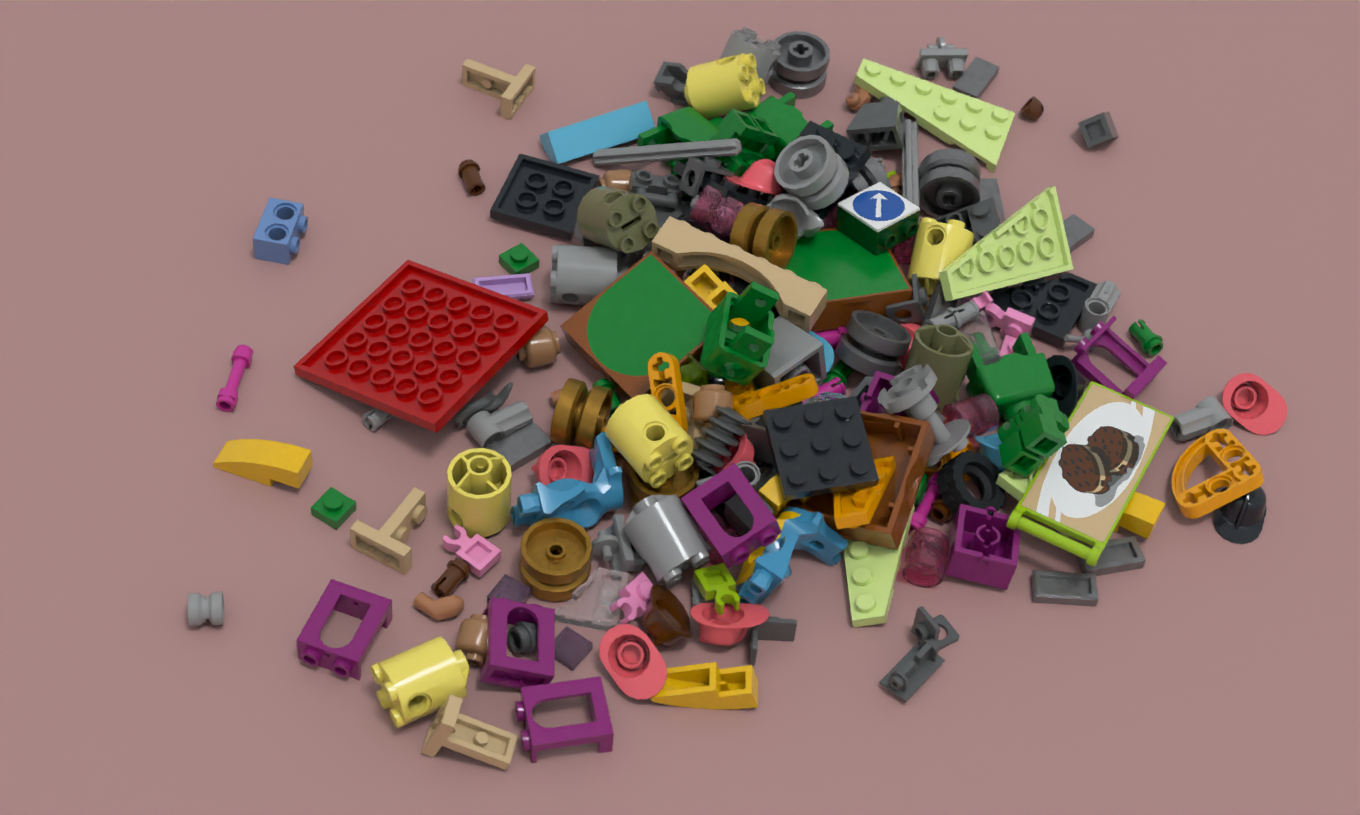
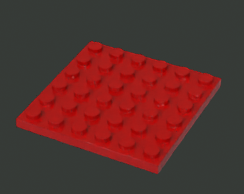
M407 260L293 367L296 375L438 433L549 321L548 313L546 310Z

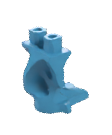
M601 432L594 439V447L589 451L594 472L593 483L589 484L572 478L559 479L548 485H544L541 482L536 483L530 494L519 495L517 505L511 507L510 513L514 527L525 525L530 527L532 524L545 518L560 517L572 520L584 529L596 525L606 512L619 510L623 507L621 466L617 467L612 447L605 432Z

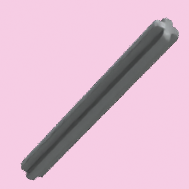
M911 119L905 120L906 128L902 148L903 197L920 208L917 122H911Z
M723 139L598 149L593 153V158L596 165L604 166L689 159V157L698 159L705 158V156L711 158L737 156L741 153L742 147L738 139Z

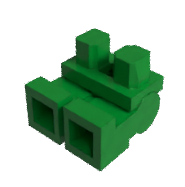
M731 109L717 126L720 130L719 133L708 141L723 139L740 140L742 151L737 156L712 158L721 161V165L733 172V175L741 177L754 161L764 159L760 151L766 144L773 146L779 139V136L765 119Z
M1038 394L1030 401V404H1026L1009 419V422H1005L998 428L997 433L1002 442L999 445L1002 467L1026 477L1044 462V457L1048 459L1067 443L1065 432L1070 426L1067 416L1059 411L1057 400Z

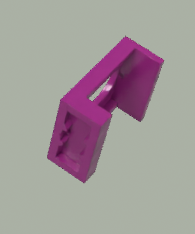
M1113 316L1106 324L1100 321L1089 333L1092 336L1090 340L1084 337L1073 350L1077 354L1071 361L1075 368L1090 382H1096L1131 399H1135L1164 368L1167 362L1159 355L1150 364L1110 329L1117 319ZM1092 347L1104 348L1137 378L1123 392L1091 363L1088 357L1089 349Z
M735 463L681 498L685 508L715 547L727 568L743 563L752 552L761 546L770 545L782 533L776 518ZM737 493L754 518L752 529L741 537H733L724 532L710 512L711 509Z
M331 579L296 640L298 659H301L310 666H320L332 670L338 676L360 680L361 663L380 628H388L393 619L392 600ZM333 610L362 620L349 644L340 648L328 647L320 639L321 631Z
M491 597L482 615L488 616L487 659L480 669V682L515 689L551 683L555 674V609L542 607L538 604L511 601L507 598ZM524 621L537 625V662L506 656L507 624L515 625L518 622Z
M601 676L521 687L520 701L515 702L517 721H523L525 730L521 731V743L523 751L529 750L531 763H537V751L596 742L599 753L612 751L614 732ZM586 696L592 722L545 728L533 720L532 711L535 706L545 701Z

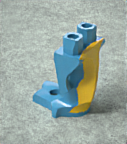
M798 507L784 508L776 519L782 533L777 536L773 543L765 547L761 546L743 562L739 577L735 580L740 603L755 604L757 602L761 604L779 584L791 576L792 571L789 561L793 549L806 550L829 566H834L842 558L839 553L847 547L849 542L825 523L824 516L820 512L814 513Z

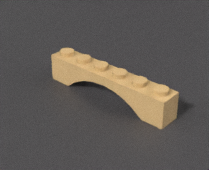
M669 216L652 240V252L667 266L677 271L699 269L706 264L711 270L726 272L742 278L748 283L754 281L779 293V300L774 305L779 315L808 333L826 307L828 290L820 284L805 280L791 270L773 265L763 257H756L743 251L737 245L728 244L709 232L696 229L686 221L677 220Z

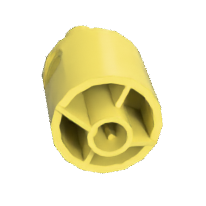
M741 53L690 67L684 87L687 103L706 119L727 115L731 109L744 111L757 107L760 102V95L766 93L763 79L758 77L755 56L752 53Z
M928 217L920 219L907 275V281L911 287H913L912 274L917 273L921 287H925L928 296L931 297L935 284L941 282L939 272L973 246L974 234L964 229V222L951 219L948 220V223H941Z
M637 395L618 406L606 425L605 435L642 480L649 483L653 488L662 486L676 472L687 470L694 461V458L691 456L694 445L691 437L653 395Z
M474 448L459 453L450 462L447 470L448 519L453 527L455 525L462 526L470 539L476 534L485 538L500 532L511 519L512 473L511 466L504 456L494 450Z
M441 636L370 666L375 682L381 686V690L377 691L378 700L384 710L390 708V716L396 728H400L440 710L450 694L465 699L467 696L466 685L470 674L468 662L461 650L452 652L447 642Z

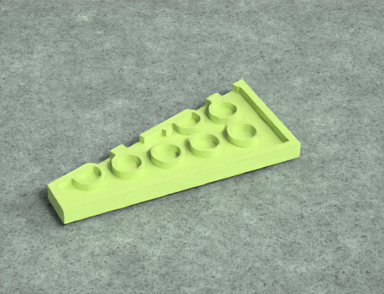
M863 58L855 77L854 83L880 100L884 97H891L895 101L900 102L903 114L907 112L916 118L915 122L944 142L949 145L956 144L974 158L980 159L987 164L985 168L994 173L1015 112Z
M1052 186L1043 190L939 272L945 301L1074 269L1056 187Z
M914 504L898 550L846 539L849 544L844 549V558L854 628L886 623L894 592L893 586L896 574L899 572L902 550L906 545L915 509Z

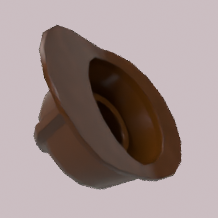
M653 585L650 591L651 602L641 618V622L647 630V636L655 647L660 644L672 646L684 637L691 638L689 617L683 604L670 590L661 585Z

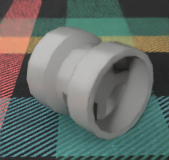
M223 591L212 592L209 595V599L206 596H202L199 592L188 594L189 626H200L203 622H207V619L213 625H224Z

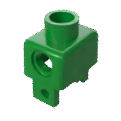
M791 91L779 99L769 96L758 104L757 107L747 112L748 115L765 119L779 136V139L773 146L766 144L760 151L764 159L776 162L780 152L790 142L797 139L808 124L803 117V113L795 108L796 95ZM829 120L820 124L833 131L834 124Z
M690 106L683 107L659 116L656 127L638 134L637 146L708 141L719 133L720 130L717 126L723 118L714 117L707 120ZM688 159L664 161L671 167V174L676 175L681 180L682 176L673 172L677 161L687 164Z
M752 281L740 295L728 292L710 313L707 320L700 362L708 374L719 379L726 378L745 386L767 367L775 336V331L773 330L774 314L770 309L779 300V293ZM734 318H743L747 320L750 324L745 326H738L732 323L730 320Z
M1028 332L1019 334L1012 346L1014 353L1003 355L998 362L984 365L977 345L973 344V353L966 373L969 382L965 390L982 423L988 424L1001 420L1009 422V419L1023 406L1030 404V401L1036 395L1042 394L1049 398L1053 394L1055 384L1045 354L1036 353Z

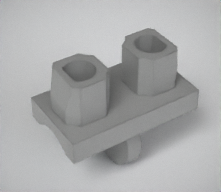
M937 37L936 44H928L927 48L920 49L919 58L915 62L916 69H921L924 79L937 78L940 73L939 69H947L949 78L959 79L964 73L968 48H954V44H945L944 37Z
M614 514L612 517L613 524L605 530H600L598 537L591 544L593 554L603 556L604 561L610 562L613 579L622 580L628 571H641L646 563L641 559L638 552L631 548L633 545L623 531L626 524L624 515Z

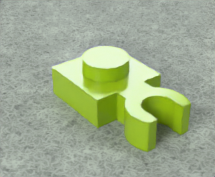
M724 563L694 570L693 580L705 601L715 599V611L719 615L724 614V604L726 603L731 604L735 611L739 610L740 596L736 593V582Z

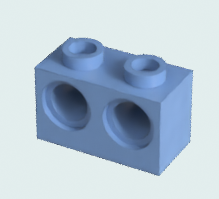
M269 198L253 237L255 259L289 265L293 254H297L299 251L301 233L305 234L308 227V216H304L303 203Z

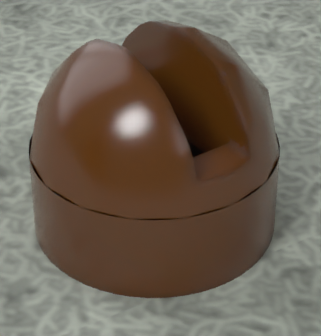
M1033 96L1024 104L1020 113L1029 120H1037L1042 116L1044 108L1042 103Z

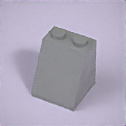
M782 316L775 318L773 330L775 331L774 343L770 350L767 367L753 379L756 388L759 390L803 374H813L817 384L825 380L827 375L823 344Z

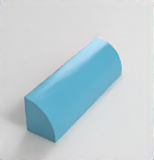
M646 100L539 135V138L548 158L553 163L560 164L594 153L598 149H607L637 139L638 134L654 128L655 125Z

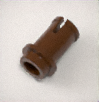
M468 159L460 163L458 174L459 177L464 179L469 195L478 196L485 191L486 187L479 174V164Z
M942 496L939 500L931 503L930 515L935 521L943 523L951 520L953 514L949 511L950 509L947 505L945 506Z
M456 558L454 561L450 560L447 563L446 571L431 585L434 594L439 598L441 596L442 598L449 596L461 581H466L469 578V572L471 571L469 565L460 558Z

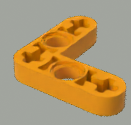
M658 352L648 362L651 395L655 396L668 412L676 411V415L671 414V416L688 433L679 362L674 355ZM663 362H668L669 368H666L664 372L658 370V366L662 365ZM665 379L672 380V384H660L659 381H665ZM666 389H671L674 392L675 399L670 406L666 407L661 401V395ZM610 442L613 453H619V451Z
M813 374L799 375L756 390L753 380L745 386L728 379L725 381L726 390L731 392L733 396V409L747 419L763 415L764 410L783 408L809 399L819 392Z

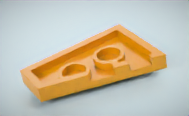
M894 456L874 459L879 478L877 486L833 493L834 519L837 529H853L870 523L896 468Z

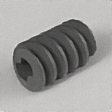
M716 406L715 409L720 417H708V420L713 425L712 429L703 426L701 428L706 438L695 437L693 439L699 447L698 449H693L691 454L694 462L713 475H717V472L712 466L723 468L725 464L720 455L730 457L732 454L727 445L738 446L739 442L734 434L740 436L746 434L741 424L752 425L751 421L728 406Z

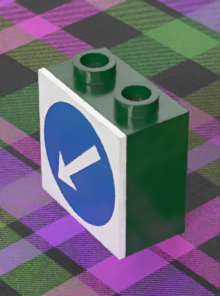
M878 182L838 203L836 229L876 256L916 235L919 227L920 208L883 183Z

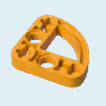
M1223 428L1212 430L1193 442L1178 459L1171 479L1172 491L1177 506L1183 516L1190 519L1202 517L1259 488L1264 483V475L1258 461L1229 430ZM1210 455L1223 472L1187 489L1190 476L1195 468ZM1232 457H1241V459L1237 461L1227 462V460ZM1229 487L1226 491L1214 492L1217 488Z

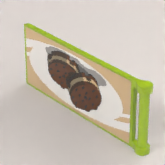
M1091 381L1068 419L1070 427L1065 432L1067 443L1048 459H1044L1018 505L1012 511L1006 527L1014 531L1018 528L1085 559L1086 564L1095 568L1104 548L1166 436L1174 417ZM1023 515H1026L1071 537H1074L1082 542H1085L1093 546V548L1087 547L1053 530H1050L1029 519H1026L1023 517Z

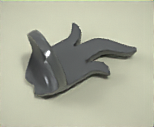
M508 383L496 396L490 389L486 396L469 404L467 402L455 414L456 426L458 428L466 426L469 419L478 412L488 411L492 414L498 411V408L507 400L513 383Z

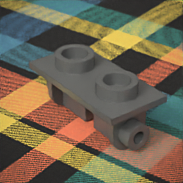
M933 638L925 639L921 643L918 642L889 671L879 684L906 703L945 662L938 655L939 643Z

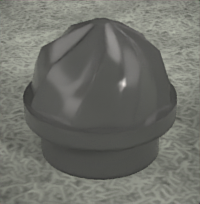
M521 621L509 629L507 639L513 652L527 655L537 649L536 624Z

